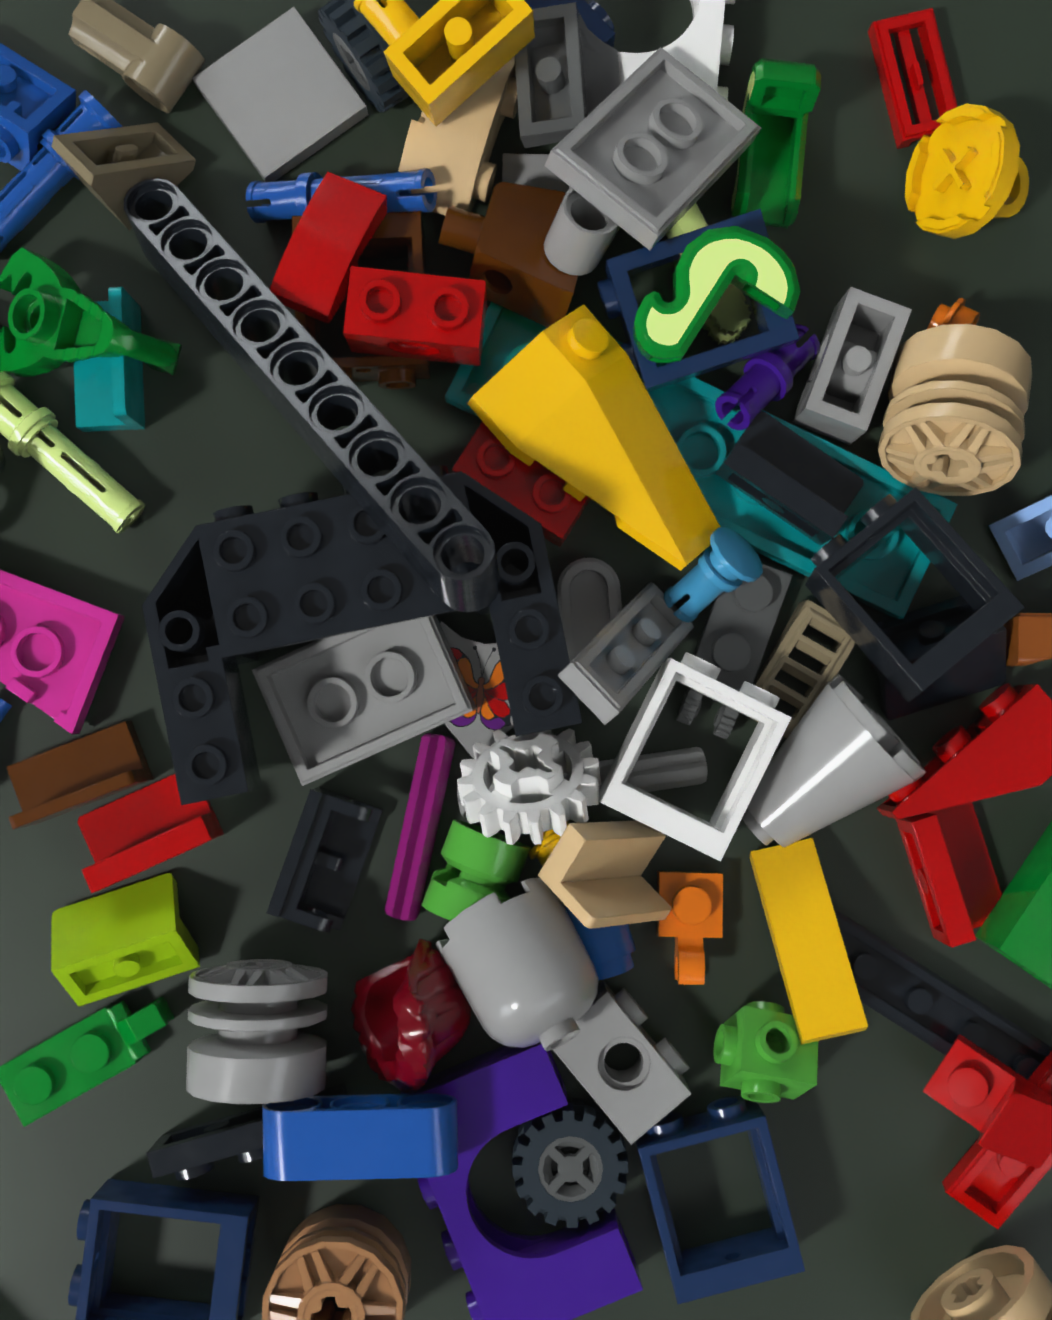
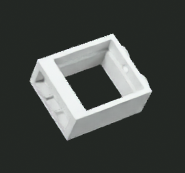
M685 652L681 663L672 658H667L662 663L599 791L600 802L721 861L792 717L775 709L780 699L776 695L744 681L740 691H737L716 680L721 671L720 668ZM676 681L758 721L709 822L627 782Z

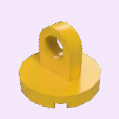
M968 103L946 111L935 121L941 125L935 129L931 137L923 135L913 151L906 172L905 200L908 210L915 212L918 220L915 223L922 230L939 236L957 239L974 234L994 218H1010L1017 214L1024 206L1028 196L1029 175L1024 161L1019 157L1020 144L1014 125L1000 112L983 105Z

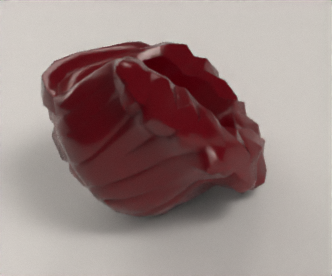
M420 938L412 955L356 981L354 992L357 997L353 1001L351 1008L355 1017L352 1028L360 1035L358 1041L362 1051L367 1054L368 1065L375 1073H378L380 1080L394 1085L404 1093H408L411 1090L416 1093L425 1086L434 1065L463 1037L471 1019V1007L441 954L437 950L432 949L431 942Z

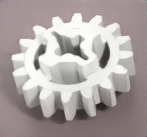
M570 728L558 736L553 735L551 729L517 737L516 735L508 737L498 729L493 732L494 744L489 746L476 742L472 746L475 759L461 760L462 777L457 779L461 805L465 808L467 821L470 824L480 822L482 833L487 838L503 830L506 842L510 845H514L521 834H530L534 845L542 844L543 832L551 829L561 837L567 828L566 822L571 819L580 823L587 822L589 820L587 806L598 805L600 802L598 786L601 785L598 758H593L592 746L589 741L576 744L575 731ZM566 772L571 776L569 781L564 779L563 775ZM491 783L494 784L495 789L492 792L489 791Z

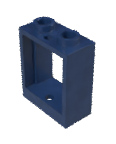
M761 209L657 243L650 251L644 247L606 260L605 271L608 279L597 282L608 320L620 317L628 342L619 345L628 354L648 392L790 346L799 339L793 315L788 319H784L749 297L760 334L657 367L655 362L647 360L639 352L634 342L633 325L638 304L629 276L679 260L686 246L708 229L739 226L769 239Z
M730 1096L715 1100L707 1105V1112L684 1118L680 1112H670L636 1140L677 1304L805 1271L766 1116L757 1102H745V1099L741 1096ZM747 1131L772 1227L680 1251L656 1154Z
M108 1179L91 1199L84 1201L78 1218L77 1239L85 1241L83 1262L78 1264L73 1272L68 1294L69 1306L77 1307L75 1320H245L259 1196ZM120 1212L220 1224L211 1304L110 1292Z

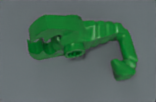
M22 247L12 255L0 275V289L15 295L8 312L9 327L3 326L0 329V371L7 372L12 377H31L57 369L66 361L76 362L96 357H120L124 355L144 362L153 370L175 375L182 349L181 344L156 339L130 330L126 324L106 312L90 297L82 294L74 279L62 267L48 258Z

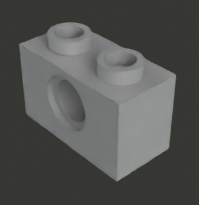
M850 286L834 307L820 344V351L813 363L791 424L847 445H851L867 432L912 309Z
M605 981L598 985L596 998L589 1011L576 1021L581 1030L580 1033L564 1045L553 1049V1051L632 1145L692 1094L685 1078L682 1076L690 1067L666 1037L656 1044L643 1029L641 1024L648 1019V1016L625 988L614 994ZM619 1043H629L639 1049V1057L636 1063L625 1070L613 1069L604 1061L608 1050Z

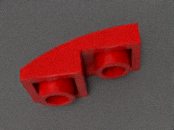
M326 173L290 238L270 287L271 292L284 306L327 324L330 323L348 294L350 267H358L360 255L387 214V195L333 173Z

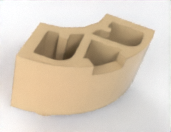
M515 56L438 126H435L423 111L418 121L411 120L398 172L418 171L423 168L431 170L436 185L426 186L421 189H411V192L413 194L437 192L436 206L432 212L445 216L449 205L471 212L477 200L487 202L497 170V165L489 162L496 138L505 117L514 119L518 110Z

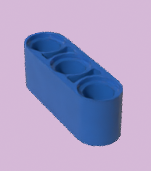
M417 1093L310 1096L294 1101L262 1105L264 1177L271 1180L317 1181L430 1178L449 1175L458 1169L457 1099L451 1095Z

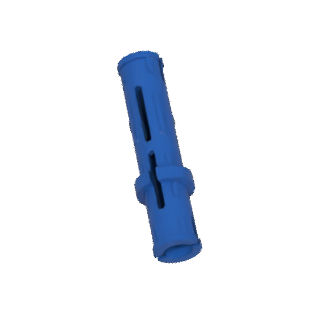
M428 168L418 171L340 176L387 195V212L422 211L428 213L432 212L436 206L437 192L417 194L411 192V189H421L426 186L436 185L434 175ZM308 172L298 175L297 180L250 182L246 189V201L269 199L271 202L269 204H262V206L247 207L250 218L255 223H265L266 221L292 219V216H302L323 177L318 172Z

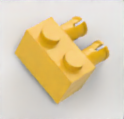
M376 0L354 1L355 9L364 15L389 45L383 52L393 77L435 126H438L535 38L533 10L524 0H439L421 18L415 14L404 0H378L385 8Z

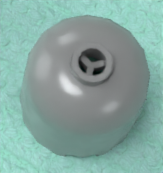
M530 878L521 882L526 892L525 894L501 903L494 892L463 910L446 924L444 930L448 938L437 941L436 946L483 1029L493 1040L508 1047L519 1048L541 1042L544 1050L550 1051L564 1045L580 1033L581 1030L576 1021L582 1018L591 1008L598 992L599 978L595 966L562 901L541 878Z

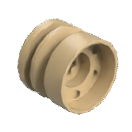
M973 324L935 326L915 333L902 343L893 361L888 389L889 405L884 414V429L878 446L882 466L896 480L912 488L916 487L919 491L941 496L977 495L994 491L1011 481L1021 466L1022 441L1025 437L1024 415L1029 406L1032 382L1031 357L1020 343L996 329Z

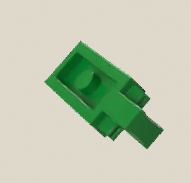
M161 996L133 1013L130 1012L124 1000L116 1005L112 1002L0 1066V1084L23 1127L133 1066L143 1058L142 1056L149 1053L151 1048L145 1037L166 1026L169 1021L175 1018L165 998Z

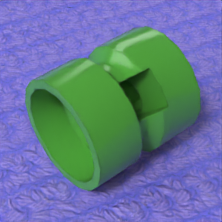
M453 819L441 851V855L447 862L446 868L434 871L422 906L426 910L451 921L463 910L494 892L501 903L511 899L505 888L508 884L519 881L530 847L520 841H516L514 845L507 844L505 835L498 832L487 838L483 835L481 826Z

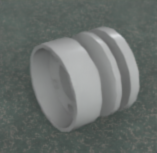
M274 959L239 960L223 966L209 967L192 972L189 975L188 993L195 998L204 999L205 1001L191 1005L188 1009V1020L194 1025L218 1030V1033L195 1039L187 1046L186 1091L193 1097L210 1102L268 1104L294 1101L314 1096L325 1090L327 1040L318 1035L298 1031V1028L311 1026L326 1020L327 1004L310 998H315L327 992L328 972L317 967L296 965L289 961Z

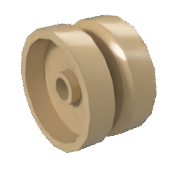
M1003 1245L985 1249L961 1260L940 1275L921 1295L911 1313L910 1320H1052V1283L1025 1248Z

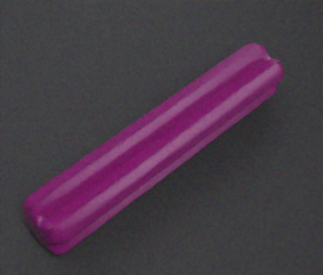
M426 733L421 738L385 905L386 915L396 919L414 921L420 913L456 745L455 740L449 736Z

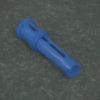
M84 90L78 96L81 104L55 131L47 128L42 134L44 138L40 141L43 147L23 170L19 171L0 191V253L50 202V199L73 177L79 180L76 174L52 148L54 135L123 127L87 90Z

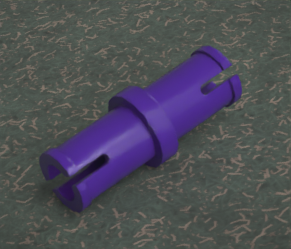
M795 324L799 339L792 345L755 356L746 362L743 369L744 374L725 393L721 394L715 402V409L721 420L735 406L738 405L741 408L728 422L727 426L735 430L748 428L752 424L753 419L771 401H779L791 390L793 378L808 362L815 359L820 351V343L815 334L800 348L795 345L809 328Z

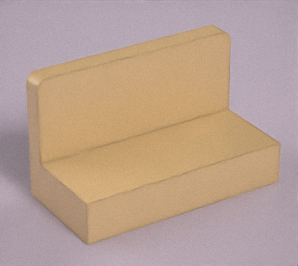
M639 821L569 823L538 874L541 880L576 918L589 929L665 920L672 909L641 876L666 836Z

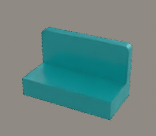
M109 287L108 301H94L106 312L126 324L130 330L142 333L141 306L123 287ZM123 355L120 357H96L73 362L76 428L82 432L145 429L142 361Z

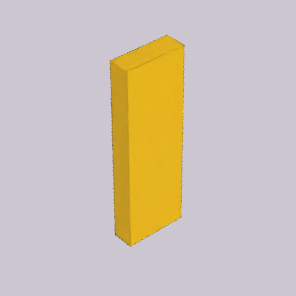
M813 838L797 841L787 847L777 845L751 851L749 858L801 1045L865 1031L868 1028V1023Z

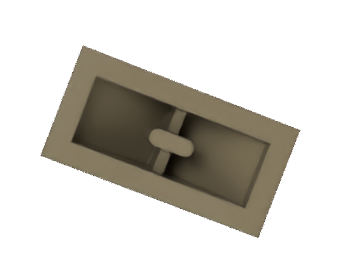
M158 122L54 135L52 148L89 191L129 231L132 229V226L123 208L127 192L137 183L154 178L169 180L177 186L193 171L196 159Z

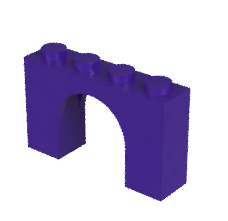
M541 1042L524 1048L504 1045L429 1076L425 1086L416 1093L413 1090L408 1093L401 1091L400 1094L440 1093L454 1096L457 1099L458 1169L449 1175L417 1179L426 1205L430 1210L439 1207L447 1226V1230L441 1232V1238L451 1267L454 1271L463 1268L472 1290L466 1292L465 1297L472 1320H572L643 1290L638 1264L615 1208L610 1213L606 1210L600 1212V1220L590 1225L587 1219L578 1221L577 1228H567L566 1226L548 1234L530 1236L507 1231L493 1223L482 1212L472 1194L469 1171L475 1157L486 1143L510 1128L568 1105L566 1086L551 1050L545 1051Z

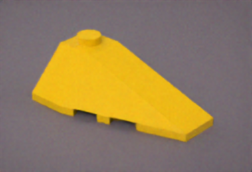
M584 304L538 334L468 401L469 407L510 454L528 466L536 460L566 481L563 487L565 492L578 501H581L585 496L591 498L615 515L616 525L619 529L681 571L710 546L711 534L720 527L716 517L628 354Z

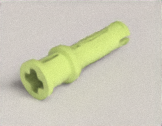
M0 371V433L9 440L8 449L17 456L21 455L24 458L32 456L63 483L69 491L111 525L117 534L128 529L141 515L145 504L140 499L137 500L104 471L97 462L87 456L57 429L58 421L55 419L56 415L47 407H36L14 387L15 379L7 372Z

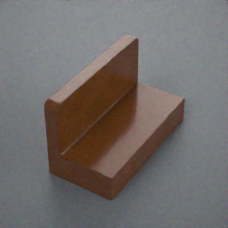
M124 721L7 766L8 774L23 811L8 818L13 830L36 825L154 780L132 721Z

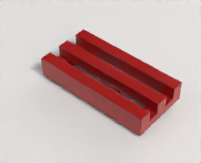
M933 8L874 21L868 30L897 149L909 147L913 141L921 140L923 135L931 137L935 129L941 125L935 122L936 120H932L923 86L924 80L920 64L916 58L909 29L917 28L939 117L946 111L958 107ZM892 33L894 35L901 67L903 70L916 122L915 125H912L905 93L903 90L890 38V34Z

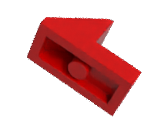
M959 1034L926 1083L923 1092L980 1131L977 1144L982 1148L1040 1169L1052 1152V1096Z

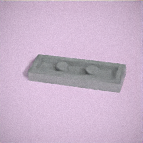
M650 582L557 676L606 725L623 710L694 626L691 622H684L677 618L673 613L678 608L675 605L668 608L664 600V593L654 583Z

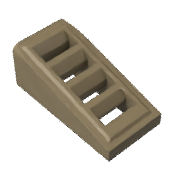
M809 600L802 601L797 605L753 685L776 695L783 701L796 707L782 736L785 739L788 738L827 683L838 674L856 644L826 609ZM807 625L835 640L831 648L827 649L804 636L802 633ZM793 648L821 662L822 664L818 671L814 672L789 658L788 656ZM782 670L807 684L809 687L805 694L801 695L775 680L778 672Z

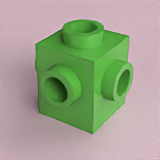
M765 1001L751 1002L746 1006L744 1005L724 1024L719 1026L714 1040L713 1056L715 1063L721 1064L720 1086L741 1090V1097L752 1102L775 1103L779 1102L781 1098L794 1100L817 1085L818 1041L801 1045L793 1015L786 1014L783 1006Z

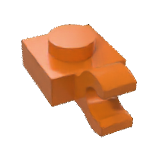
M657 871V893L672 909L665 920L656 921V935L658 937H675L674 980H678V984L704 985L705 954L703 938H722L723 873Z

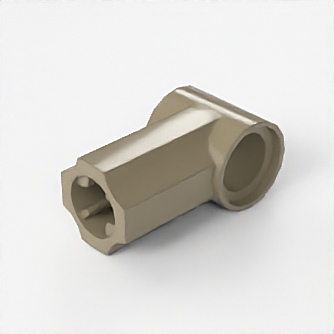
M81 0L72 13L73 20L68 35L74 44L119 73L125 83L135 93L162 112H171L192 82V78L196 76L205 63L201 53L175 30L161 23L157 24L154 28L113 0Z

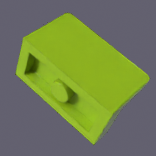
M171 873L162 874L59 908L52 913L51 972L78 1007L200 967L199 947L179 916L177 882Z

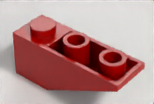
M1010 683L1001 686L980 704L979 708L984 714L967 729L962 725L953 728L934 744L932 751L936 756L923 767L927 773L917 781L888 795L889 798L876 809L883 816L903 819L1041 786L1052 776L1051 698L1038 684L1016 685L1012 687Z

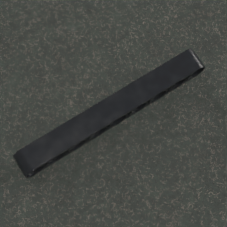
M160 178L146 179L134 185L124 198L123 208L147 260L441 600L452 609L465 613L476 612L489 606L496 599L501 587L495 545L489 532L176 185L169 180ZM342 426H348V427H346V428H344V429H342V430H335V429L340 428V427H342ZM381 470H392L383 476H372ZM420 516H435L433 520L424 524L411 523ZM473 562L480 565L476 570L469 573L459 574L452 572L456 566L462 563Z

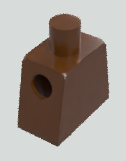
M501 182L494 187L486 216L451 205L448 206L440 233L439 244L474 254L469 279L486 281L487 300L547 328L566 316L578 275H569L553 266L545 255L543 245L566 192Z

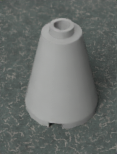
M840 674L827 683L771 759L747 807L748 811L742 817L750 831L765 845L775 840L782 847H787L900 790L927 773L920 765L916 756L893 729L866 703L862 704L863 696Z

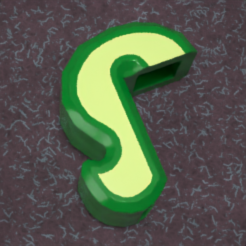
M762 58L754 64L749 77L742 112L758 124L761 129L753 143L737 159V173L731 198L732 217L761 209L765 226L788 228L795 222L801 200L809 112L813 110L821 90V74L814 64Z
M739 226L708 229L686 246L673 274V301L669 303L664 302L660 294L655 291L644 297L636 312L633 325L634 342L639 352L647 360L655 363L681 361L730 283L778 316L788 319L795 311L801 292L795 266L786 253L765 236Z

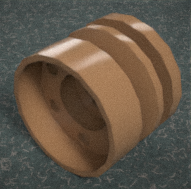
M335 1204L311 1213L291 1232L263 1295L262 1320H404L411 1286V1257L403 1235L384 1215L362 1205ZM335 1297L337 1306L346 1309L344 1311H336L333 1301L325 1300V1298Z

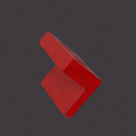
M173 774L78 818L79 828L95 864L81 871L92 894L224 835L209 800L181 805L176 776Z
M965 803L903 819H896L933 938L951 948L975 941L976 937L973 929L983 925L1002 896L973 803Z

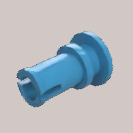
M726 527L717 528L710 536L711 546L698 556V564L674 586H670L665 591L664 600L668 608L674 606L680 599L683 600L688 595L690 596V599L673 613L684 622L694 621L699 613L724 591L728 593L734 592L743 581L754 582L763 573L762 563L754 548L743 536L734 530Z

